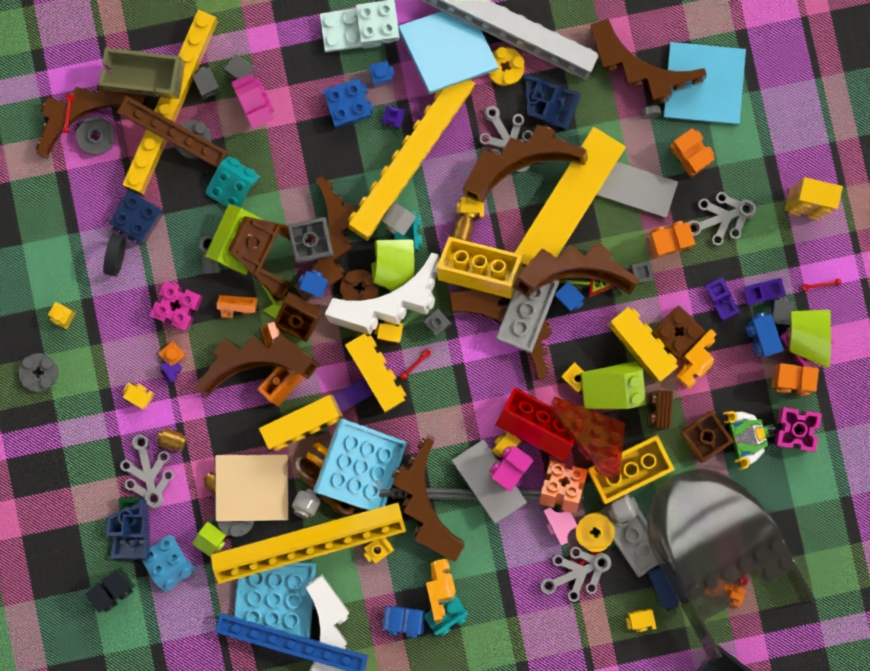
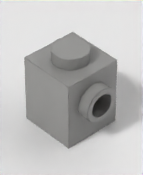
M393 202L381 221L387 224L386 229L393 234L399 232L404 236L416 216L401 205Z

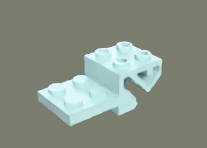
M394 0L356 5V9L320 14L325 52L361 47L364 49L381 46V43H391L400 40Z

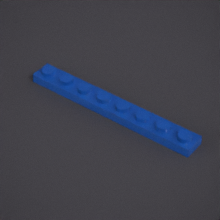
M220 613L215 633L345 671H365L369 657L366 654L224 613Z

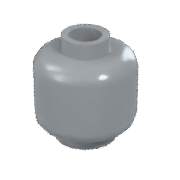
M311 489L299 491L292 504V508L295 510L294 513L304 519L313 517L320 505V499L317 497V493Z
M623 495L611 501V508H609L611 518L616 519L619 523L636 518L637 512H639L636 500L628 495Z

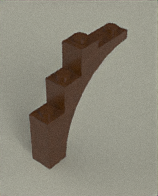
M609 19L590 24L603 71L613 72L622 66L628 87L638 88L643 86L644 82H647L653 103H666L669 101V98H672V89L679 91L688 84H693V86L699 85L707 77L705 68L692 71H672L645 63L633 55L621 43Z
M99 82L97 85L98 93L76 86L75 91L72 90L70 93L74 96V100L71 103L68 127L82 117L98 110L119 107L125 96L146 106L149 96L105 91L99 86ZM48 97L47 102H43L41 108L42 116L48 119V122L44 123L42 140L39 139L36 146L37 154L47 159L53 146L63 133L62 128L65 124L67 103Z
M537 125L528 144L522 139L516 140L510 137L501 156L496 152L483 150L463 187L465 196L483 203L490 191L501 180L511 173L535 163L568 161L585 165L588 160L587 150L580 145H572L563 139H556L555 131L552 128Z
M321 176L316 179V182L323 193L327 205L328 230L334 255L318 259L312 270L322 273V277L329 280L327 290L344 278L342 273L345 271L339 262L337 264L334 262L353 250L351 244H353L348 234L343 235V233L349 230L350 222H348V219L353 212H358V208L356 205L352 207L350 203L343 207L344 201L339 194L335 196L331 190L334 186L328 178L324 179ZM298 283L295 285V288L306 302L315 298V296L301 291Z
M596 242L586 256L569 245L557 259L550 252L542 248L517 277L513 288L529 298L535 291L548 283L575 277L603 281L631 295L640 279L625 270L617 262L611 260L612 252Z
M479 290L450 292L452 313H472L488 317L500 324L502 323L508 305L498 306V303H501V296ZM544 320L533 351L529 353L535 367L537 380L545 379L546 374H549L548 363H544L543 355H547L546 345L542 344V340H548L549 335H552L551 324H547V320Z
M282 334L273 339L269 348L252 336L245 342L242 350L225 338L217 345L213 353L218 357L217 360L210 365L207 373L199 379L195 389L209 397L220 384L231 376L247 369L263 366L286 368L308 380L320 364Z
M427 435L426 438H421L417 446L419 448L418 453L411 456L408 462L410 467L404 464L400 468L396 467L391 477L394 478L393 485L411 494V496H406L402 504L405 506L404 513L422 522V524L418 523L413 531L415 534L414 540L456 562L465 546V541L453 534L441 522L429 500L425 483V468L435 438Z

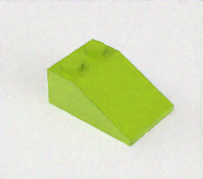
M636 361L581 372L585 409H629L646 405L643 370Z

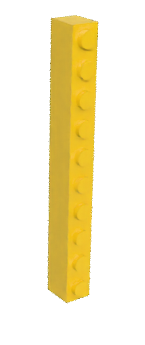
M200 10L197 11L178 55L185 61L180 98L160 97L155 108V112L173 122L177 119L194 78L192 75L199 68L218 21L215 16ZM148 130L145 131L123 182L124 187L144 195L167 142L165 139Z
M468 80L436 93L433 105L429 104L423 112L425 115L423 119H418L414 124L412 135H407L402 142V145H404L400 151L396 150L393 154L391 165L384 167L380 173L382 177L379 182L375 181L370 187V195L363 197L358 205L360 206L358 212H353L349 217L348 222L350 223L348 228L365 240H369L393 202L399 197L474 89L475 82Z
M399 503L212 554V566L218 584L406 532Z

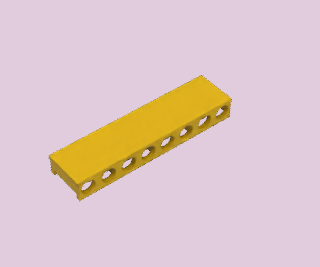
M592 128L582 144V147L587 150L588 160L586 164L570 163L515 251L516 254L522 255L523 264L528 265L542 248L550 252L554 257H558L626 146L597 128Z

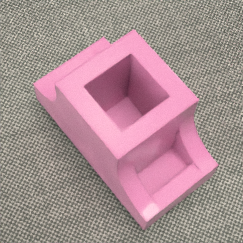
M551 507L544 509L543 512L549 522L546 526L550 534H555L561 546L566 544L569 531L577 527L571 512L564 510L555 512Z

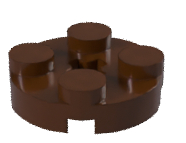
M357 269L348 272L342 279L340 293L346 301L375 299L378 295V285L373 283L370 272ZM358 283H361L362 287L365 288L360 294H357V291L354 290V286H358Z

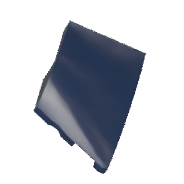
M525 74L526 99L528 101L527 115L569 130L582 94Z
M140 499L133 506H127L119 513H114L107 518L105 536L113 539L111 559L149 560L150 524L148 506L145 499Z

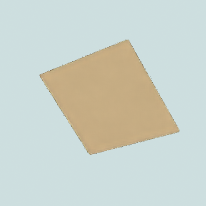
M216 455V521L288 520V455Z

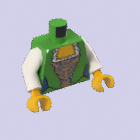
M724 412L723 414L728 415V421H724V423L728 424L731 438L734 441L735 454L739 458L735 460V463H741V468L738 469L740 471L748 468L750 464L757 461L764 453L765 447L768 446L766 438L776 435L775 427L773 424L763 427L761 419L757 420L754 415L746 412Z

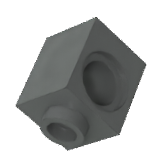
M234 54L224 68L225 72L235 80L250 73L255 77L254 66Z
M210 67L199 68L192 75L203 99L221 92Z
M778 297L777 300L772 301L770 314H772L775 325L791 326L790 312L793 311L794 302H789V298Z
M439 309L424 321V324L436 337L451 325L450 321Z

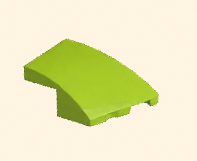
M376 240L374 242L376 261L371 264L373 283L384 286L393 292L404 286L414 277L413 240Z
M830 310L791 311V331L788 332L789 352L804 357L825 368H830Z

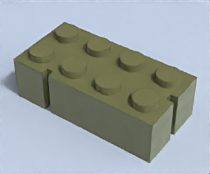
M105 47L102 65L111 70L110 73L105 68H101L99 86L105 91L159 97L160 95L163 98L171 99L180 98L185 61L180 56Z

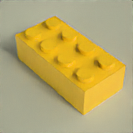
M804 177L789 188L785 210L790 211L789 214L793 216L803 214L807 215L810 220L819 221V219L838 209L843 186Z
M449 237L437 265V276L440 281L511 299L515 290L513 285L523 268V259L520 254Z
M627 307L607 325L654 382H661L678 367L676 365L678 361L671 353L667 354L663 349L665 345L659 338L655 339L652 336V329L646 323L642 324L638 319L640 318L638 312L634 308L630 309Z
M364 333L345 345L385 413L405 402L403 397L406 396V393L401 385L396 386L394 382L396 377L391 368L387 370L384 366L387 362L382 353H377L374 349L377 345L371 335L367 337Z
M328 395L259 428L268 449L279 451L287 447V442L291 440L293 443L306 438L304 434L308 432L310 435L323 430L322 426L325 424L331 426L338 423L339 418L343 415L334 396Z
M655 435L586 470H588V474L603 504H607L675 469L658 435Z

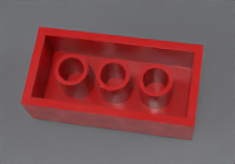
M514 387L495 425L564 461L573 447L583 423Z

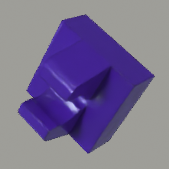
M386 105L382 125L400 129L405 110Z
M166 362L160 366L159 370L167 384L170 385L177 380L176 374L181 372L182 367L179 363L170 366L169 362Z

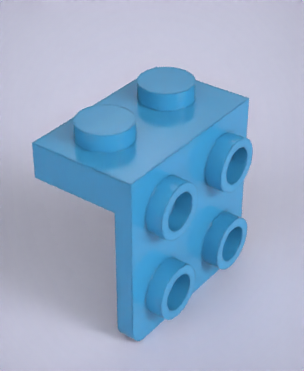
M167 535L153 545L149 551V560H142L155 584L164 592L174 588L177 583L188 578L191 573L196 571L195 566L185 557L172 535Z

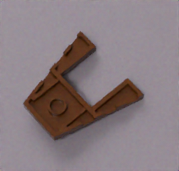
M244 216L228 252L277 299L283 300L290 283L261 267L277 234L291 241L288 225ZM308 236L306 243L310 244L312 236Z

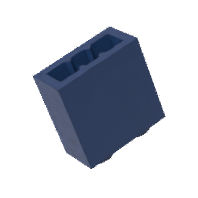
M129 190L109 222L113 225L112 229L121 235L123 232L130 235L128 239L137 245L139 242L145 244L165 212Z
M682 557L647 572L662 609L673 610L678 607V603L683 601L685 603L696 600L695 596L699 595L687 563Z

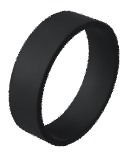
M112 233L104 257V274L118 276L125 255V235Z

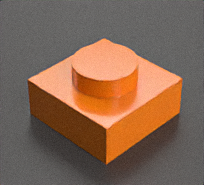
M174 341L159 352V355L166 362H169L170 366L177 364L186 356Z

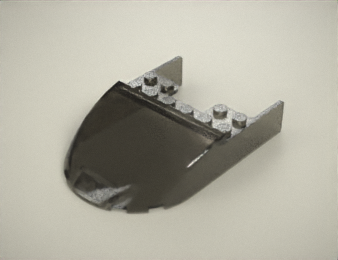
M695 469L675 475L659 488L647 514L649 545L710 659H719L722 657V654L705 622L728 607L730 598L724 587L756 569L760 578L765 582H772L786 575L802 605L816 602L780 535L781 530L758 500L739 483L717 471Z

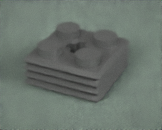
M325 217L288 225L296 263L334 255ZM308 236H312V238L314 239L316 238V241L313 242V245L306 243V240H308Z

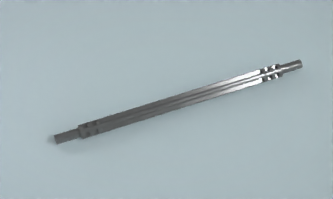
M392 487L388 491L387 489L380 490L378 496L405 499L407 495L411 496V494L400 488ZM427 488L429 499L478 500L471 489ZM519 490L526 501H540L542 490ZM582 492L580 500H584V492Z

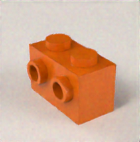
M277 367L259 386L258 390L270 402L279 407L304 377L286 368Z

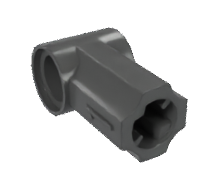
M204 236L199 242L200 249L202 250L203 274L221 273L220 264L205 257L208 251L207 241L209 239L213 240L214 236Z

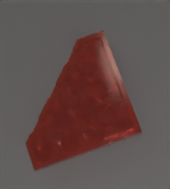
M554 396L551 402L550 415L554 420H559L563 425L561 429L570 440L574 439L579 445V451L587 460L590 459L595 465L594 469L599 475L617 481L621 471L625 423Z

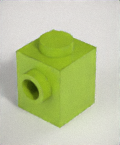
M207 522L197 534L192 544L211 557L215 551L219 553L224 547L225 543L223 540L226 534Z

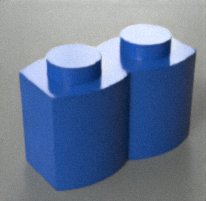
M385 606L382 630H387V634L399 635V632L406 633L407 637L417 638L418 634H423L425 610Z

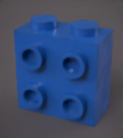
M360 79L323 90L335 129L372 118L371 112H374L371 101L366 100L365 94H368L365 83L361 84Z
M765 312L752 316V321L747 322V327L745 328L748 337H751L754 343L752 345L754 355H758L760 359L784 351L772 314L766 316Z

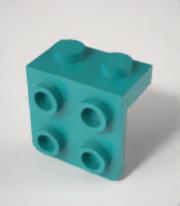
M228 156L219 164L206 189V194L225 207L228 204L241 207L249 190L258 182L261 176L256 174L253 169L240 164L237 159Z

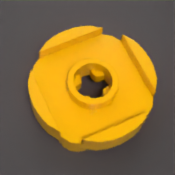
M498 48L492 54L499 68L488 73L490 79L499 86L517 83L524 73V59L512 48ZM507 62L509 63V67L511 69H506L504 72L502 71V66L500 65L502 63L505 64Z
M596 512L589 513L577 525L576 537L581 546L583 545L587 550L600 552L613 542L615 527L609 516ZM593 527L600 530L601 533L598 534V537L591 534L590 531L593 530Z

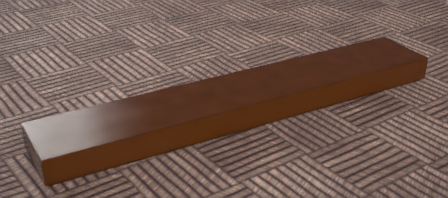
M128 96L124 97L116 112L218 168L227 154V151Z

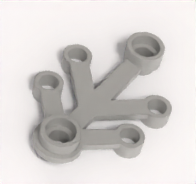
M489 106L484 113L485 119L488 122H493L503 140L493 138L488 133H483L480 136V143L482 145L489 144L505 148L510 137L517 140L520 126L524 123V117L521 114H516L513 117V127L511 135H509L499 118V109L495 106ZM491 110L496 112V115L493 117L489 115ZM520 117L522 122L516 123L515 118ZM529 130L525 131L522 134V140H524L527 144L529 140L525 139L524 135L529 133L532 136L533 134ZM487 136L489 141L483 142L482 137ZM497 149L492 150L493 152H496V153H498L499 156H501V153H500L499 150H497ZM530 165L517 170V172H525Z
M720 192L715 197L718 204L726 203L736 208L727 211L710 203L707 199H701L698 202V208L702 211L708 210L718 216L701 222L690 221L689 225L696 227V232H692L693 236H697L702 229L721 223L716 235L711 239L714 246H720L724 241L723 236L731 219L739 216L735 227L729 231L731 239H738L741 236V229L746 218H751L756 212V206L753 201L745 199L740 202L727 196L726 193ZM723 195L725 197V200L720 201L718 199V196ZM702 201L707 203L706 208L701 207ZM748 206L749 212H744L743 207ZM733 230H736L738 232L737 237H734L732 235ZM719 237L721 242L715 243L714 238Z
M137 435L133 438L132 444L135 449L139 450L143 471L135 467L130 460L122 461L120 467L123 471H128L146 482L147 490L137 485L135 479H127L125 481V488L133 490L144 497L149 508H158L163 503L162 492L168 482L174 479L175 474L172 470H165L162 474L163 478L156 488L154 479L164 463L170 460V454L167 451L160 452L158 460L151 469L146 449L149 445V440L144 435ZM139 439L144 440L145 443L143 446L138 445ZM163 453H166L168 456L165 461L161 459ZM125 462L130 464L129 469L123 467ZM167 472H170L172 474V477L170 479H166L165 474ZM129 481L134 482L133 488L128 487ZM152 495L157 496L155 503L151 501Z
M572 547L570 555L573 558H582L590 562L585 566L564 559L560 554L554 555L552 562L555 566H563L573 571L555 579H544L541 582L542 591L546 594H552L557 586L576 578L572 590L568 592L569 600L576 602L579 600V592L586 574L594 571L591 581L586 584L585 589L589 594L596 593L601 573L606 572L611 566V559L608 555L598 553L594 556L581 551L579 547ZM574 549L579 550L578 556L572 554ZM556 557L562 558V562L560 564L555 563ZM599 559H603L605 561V564L603 566L598 565ZM550 582L552 587L546 589L545 583ZM591 584L595 586L592 592L588 591V586ZM572 592L577 593L576 599L570 598Z

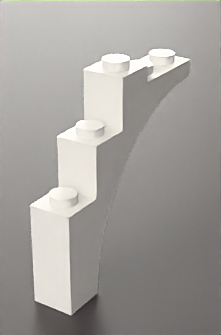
M431 253L425 265L415 277L404 286L387 295L363 301H346L332 298L325 313L329 323L371 335L373 329H376L378 325V319L399 325L401 319H404L406 315V309L427 315L429 309H432L435 303L431 290L435 286L437 265L440 260L439 255Z
M320 574L306 585V589L313 599L319 615L320 641L346 649L347 641L335 624L338 623L340 625L346 621L349 610L324 576ZM314 661L309 671L344 670Z

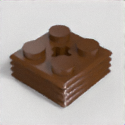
M289 293L274 322L276 327L307 342L323 311L316 305L310 304L299 296Z
M677 306L653 330L652 334L659 338L665 347L679 359L706 331L681 306ZM675 327L682 329V336H675Z
M656 390L649 395V405L652 406V411L648 413L647 424L651 425L652 429L667 430L671 428L673 391Z
M713 411L707 412L680 431V434L700 463L706 462L734 442ZM704 432L711 434L709 442L707 440L703 441Z

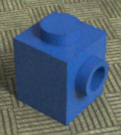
M388 61L369 65L374 88L392 84V77H395L393 66H389Z
M312 270V272L307 271L305 275H301L298 285H300L299 289L322 299L329 280L323 278L322 273Z
M569 281L554 294L569 312L573 309L577 311L584 304L582 300L585 297Z

